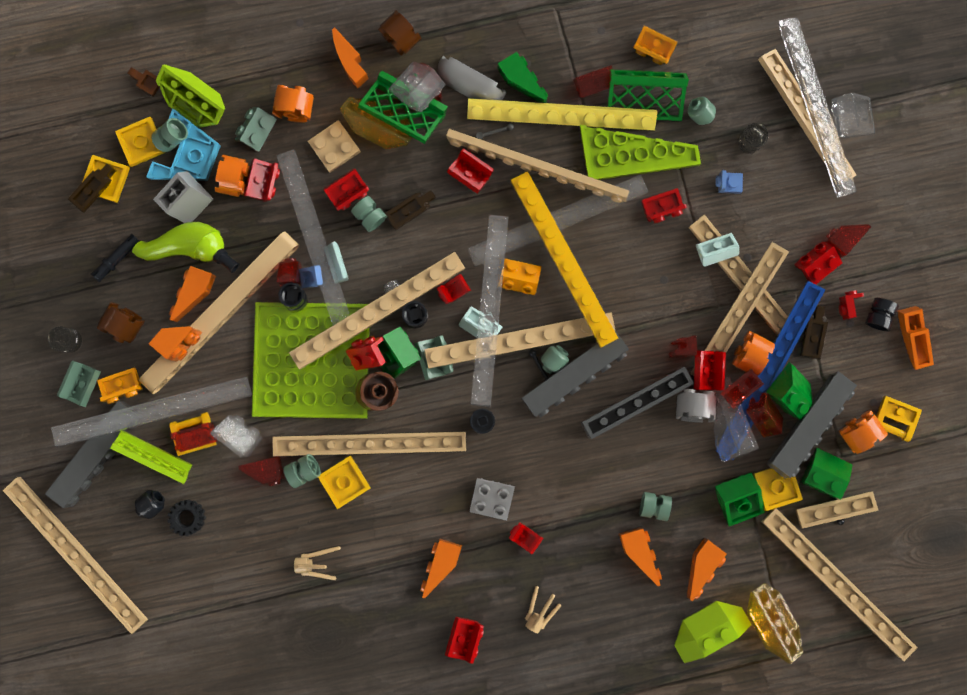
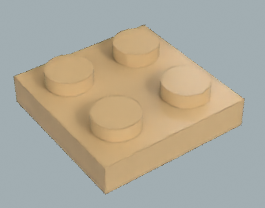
M339 120L308 140V143L329 173L360 153L359 148Z

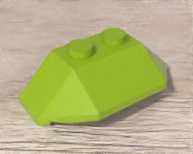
M165 64L162 65L156 83L160 86L167 105L175 109L198 128L217 125L225 110L221 95L191 72Z
M714 601L682 620L674 646L684 663L705 658L740 638L752 624L742 607Z

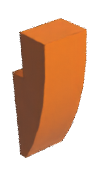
M334 27L332 34L338 57L349 79L358 89L369 79L367 73L359 65L362 61L361 56Z
M917 306L898 310L902 336L913 368L917 370L934 365L929 329L925 327L923 310Z

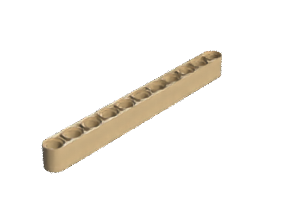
M282 232L190 326L200 330L202 333L200 340L194 346L191 345L188 348L187 355L177 362L168 360L161 355L140 377L139 382L152 394L157 393L298 249L299 244L287 232Z

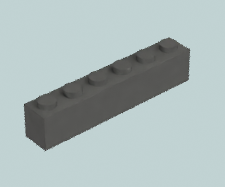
M616 331L617 340L600 348L599 344H596L521 398L534 417L537 415L540 418L549 412L548 408L551 405L558 406L565 401V395L568 393L573 395L581 389L579 387L580 384L586 382V384L590 383L596 378L594 374L600 370L604 373L612 367L610 364L616 359L619 362L627 356L625 352L629 348Z
M682 367L580 423L588 438L593 439L694 383L686 368Z
M839 371L832 373L813 398L812 407L802 420L798 419L766 464L783 478L795 477L800 471L799 466L802 461L805 462L810 457L812 447L817 446L821 442L823 432L829 430L833 425L832 420L835 415L838 416L843 411V404L854 396L855 392L853 390L857 385Z
M117 401L45 495L62 508L76 505L80 499L78 496L82 491H86L91 486L92 478L99 475L104 469L103 464L115 455L116 451L110 448L120 431L123 430L128 433L131 429H135L140 423L139 418L142 415L124 401Z

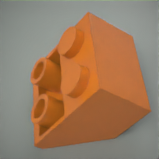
M190 326L162 328L149 342V345L164 358L177 362L187 355V350L191 345L194 346L200 340L202 332Z

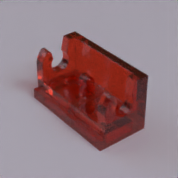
M612 65L576 77L573 81L579 97L584 98L609 89L610 69L613 70Z
M697 335L682 337L671 343V345H678V349L669 352V358H691L697 355Z
M767 392L761 393L758 402L752 397L746 412L763 438L781 434L783 417Z
M213 423L201 424L170 434L171 439L176 442L175 450L180 452L218 442Z

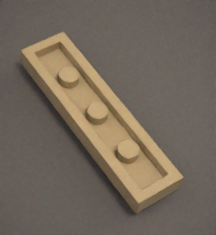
M872 491L795 511L800 528L803 529L878 511V507Z

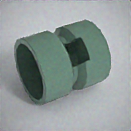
M170 118L152 133L151 139L157 149L162 152H170L187 138L188 131L180 120Z
M370 196L363 198L351 210V213L357 220H362V225L368 232L375 230L387 218V215L381 208H376V203Z
M311 454L298 459V462L294 461L284 466L285 477L293 488H298L307 481H312L321 475L319 464Z
M643 492L639 515L647 518L655 516L657 520L668 521L672 497L665 495L656 497L655 493Z

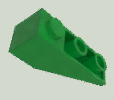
M515 52L498 63L497 70L508 86L539 103H547L548 94L543 87L540 88L535 73L528 70L527 61L523 56H519Z

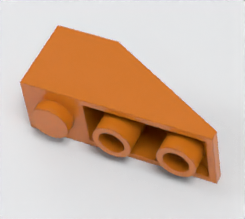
M190 266L189 270L187 269L184 273L183 280L185 281L183 286L177 291L176 298L178 299L176 304L170 309V320L174 322L180 321L210 294L216 276Z
M639 527L619 533L624 553L657 586H661L659 580H662L659 568L656 569L653 562L656 561L655 553L648 546V542H650L648 531H644L643 528Z
M706 538L699 544L692 557L687 598L692 602L701 596L703 586L706 583H710L714 578L716 568H720L726 561L725 556L727 553Z
M439 539L438 543H434L431 554H435L433 562L429 561L426 573H429L427 581L423 580L420 589L421 592H424L422 598H426L456 567L462 545Z

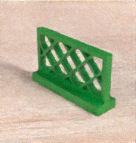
M610 69L607 107H612L616 102H619L624 108H630L637 102L643 109H649L656 103L662 109L657 113L656 120L682 121L686 88L689 81L687 73ZM614 85H622L626 89L619 96L613 91ZM636 86H642L645 91L636 97L631 90ZM655 87H661L664 92L655 98L650 91ZM673 88H682L681 94L675 99L669 93ZM629 92L634 100L626 106L621 101V98ZM648 93L653 101L645 107L640 102V99ZM667 94L672 102L663 107L658 101ZM674 104L679 108L678 115H670L667 110Z
M381 71L376 82L359 103L358 108L425 144L438 124L445 118L448 106ZM378 88L386 94L377 95L376 89ZM392 98H396L402 101V103L393 104ZM388 99L390 105L381 106L379 100ZM375 101L377 106L370 107L366 103ZM413 107L419 112L410 113L408 108ZM405 109L406 114L397 115L395 110ZM392 110L393 116H386L383 114V111ZM425 116H429L435 119V121L426 122ZM421 117L423 123H413L412 118ZM408 119L410 125H403L399 120ZM425 128V136L417 133L416 129Z

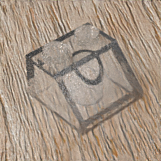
M412 62L392 84L389 91L409 108L421 113L429 106L433 98L440 94L441 89L446 84L433 68Z
M849 93L831 99V112L834 115L835 121L834 131L837 136L849 138L876 134L870 97Z
M237 414L235 416L228 415L210 433L240 457H249L263 439L260 436L261 432L253 426L250 428L244 424L245 420Z

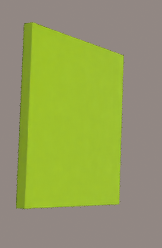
M255 302L252 417L368 419V410L363 408L356 400V386L364 375L369 374V368L356 371L351 364L346 350L352 346L351 343L360 338L365 340L370 337V327L302 369L297 367L289 354L292 350L368 304L307 303L303 310L292 312L282 303Z

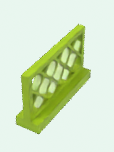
M123 430L120 431L110 448L182 484L186 482L192 467L191 463Z

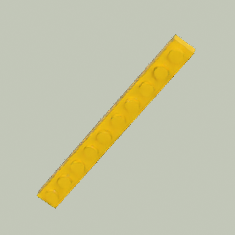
M527 171L513 178L511 183L600 348L617 340L618 336L530 174Z

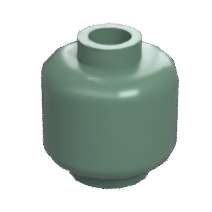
M698 97L690 102L688 115L696 124H709L715 118L716 108L706 97Z
M556 345V347L550 346L541 357L542 368L549 374L559 372L569 363V353L559 345Z

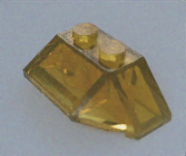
M348 97L340 107L342 115L354 133L386 150L406 146L413 138L358 108L362 99ZM375 101L366 103L370 107L377 106ZM392 110L383 111L384 115L393 116ZM408 119L399 120L403 125H410Z
M762 583L750 593L747 615L765 648L787 663L792 664L803 654L799 625L781 593L766 583Z

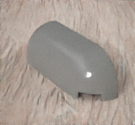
M444 56L441 57L437 71L440 80L445 85L470 99L503 100L506 91L496 87L498 83L452 57L449 60Z

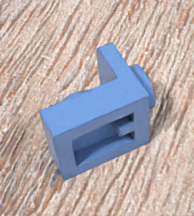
M722 170L719 176H716L715 181L718 193L741 194L743 191V173H726V170Z
M320 265L299 269L302 288L323 285Z

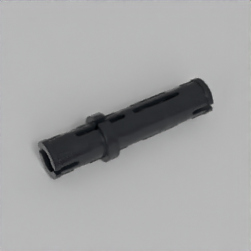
M131 233L110 256L102 260L100 266L91 275L98 282H101L111 270L114 271L116 269L115 266L132 251L133 247L140 240Z

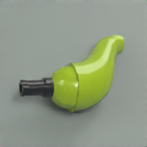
M201 222L183 223L150 242H138L132 249L133 254L147 261L183 255L204 262L215 261L217 264H222L231 273H234L240 266L224 250V241L220 231Z

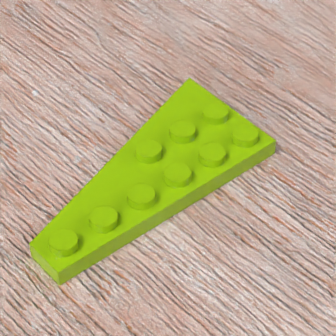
M580 125L587 176L597 180L701 165L698 145L669 142L658 138L652 139L636 134L619 131L613 132L602 128L596 129Z

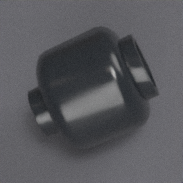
M147 490L135 500V511L140 517L152 519L164 509L165 499L160 492Z

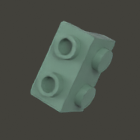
M253 107L246 112L244 124L237 128L235 140L259 152L277 119L259 107Z
M443 335L415 343V348L422 358L419 361L425 381L454 371L453 364L428 369L424 349L447 345Z
M71 361L57 396L79 406L86 407L101 371L88 365Z

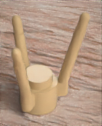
M337 546L309 554H301V558H295L294 561L295 573H301L302 576L336 580L335 576L311 572L312 569H326L327 566L313 565L312 559L309 558L340 550L341 547Z
M535 586L530 607L525 617L527 620L525 626L535 633H539L541 629H544L548 621L561 607V604H558L546 618L543 617L555 597L552 594L540 614L534 613L532 615L539 589L538 586Z

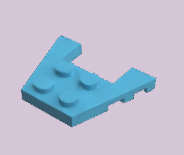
M172 109L169 119L176 118L184 123L188 136L180 143L171 167L152 161L146 177L151 180H171L176 173L188 171L196 181H208L221 145L175 109Z

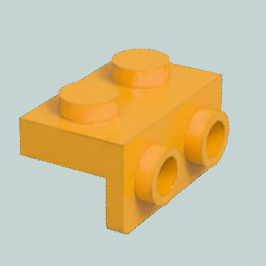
M644 25L633 48L636 49L635 53L643 57L649 55L653 57V62L663 65V63H668L678 41Z
M505 258L498 287L535 295L542 266Z
M136 368L97 380L102 394L100 401L107 402L108 404L116 403L123 396H126V398L136 396L138 391L143 390Z

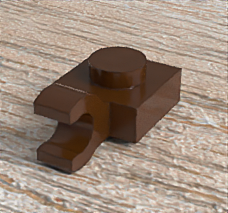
M131 67L127 73L131 78L138 81L136 86L152 97L160 88L156 83L157 76L147 70L142 74Z

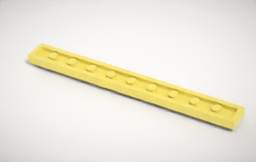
M468 98L467 119L572 126L585 125L588 127L655 131L657 110Z

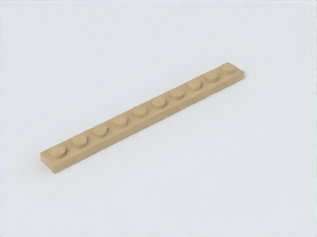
M451 129L448 130L446 135L450 144L455 147L464 146L467 147L468 151L484 153L490 159H502L507 165L513 166L516 164L528 172L534 170L539 172L538 174L542 177L549 178L551 176L557 178L556 180L560 183L574 184V187L580 190H592L593 194L601 197L603 195L609 196L611 200L618 203L626 202L629 195V190Z
M453 252L292 350L289 354L299 369L304 368L404 307L407 303L414 301L465 269L456 252Z
M612 312L605 313L614 331H616ZM585 318L428 348L424 349L428 369L594 335Z
M466 432L273 437V456L466 451Z
M21 477L14 479L3 490L131 634L148 620Z
M777 508L772 509L761 521L902 661H905L918 648Z

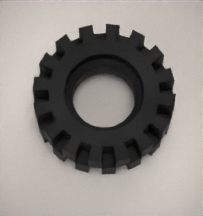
M180 501L170 508L171 512L167 515L169 516L167 522L171 524L169 527L174 529L173 532L175 534L179 533L181 536L192 535L200 531L201 527L205 524V510H202V505L197 504L196 501ZM184 510L192 512L194 516L193 522L190 525H184L180 521V514Z

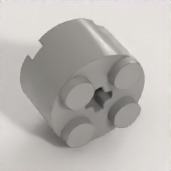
M684 389V392H680L677 395L676 419L681 418L682 421L703 423V419H708V422L715 421V392L703 391V393H695L696 390Z

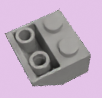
M188 171L176 173L153 200L168 215L186 223L193 222L213 198Z

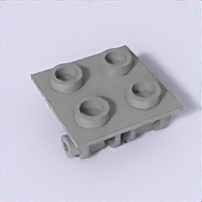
M477 478L469 512L507 521L515 486Z

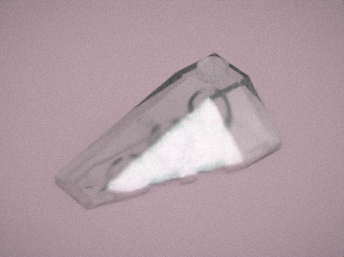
M727 377L725 378V388L723 391L712 390L716 396L715 446L722 463L759 449L731 379Z

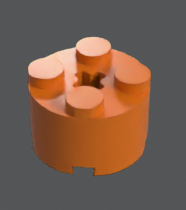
M278 85L272 114L281 119L282 115L288 117V121L305 123L307 120L310 121L314 95L307 93L306 88L301 86H295L293 89L284 85Z
M222 155L221 157L224 161H219L215 182H219V188L215 187V192L235 197L244 195L246 189L244 176L248 177L250 166H248L245 159Z
M748 331L743 340L745 342L742 346L738 345L734 352L735 358L732 364L756 377L766 367L769 361L767 359L768 355L773 353L775 343L754 332Z
M871 410L863 413L858 420L856 418L850 419L845 423L846 426L839 430L840 435L854 454H859L875 446L874 443L877 439L881 442L888 435Z

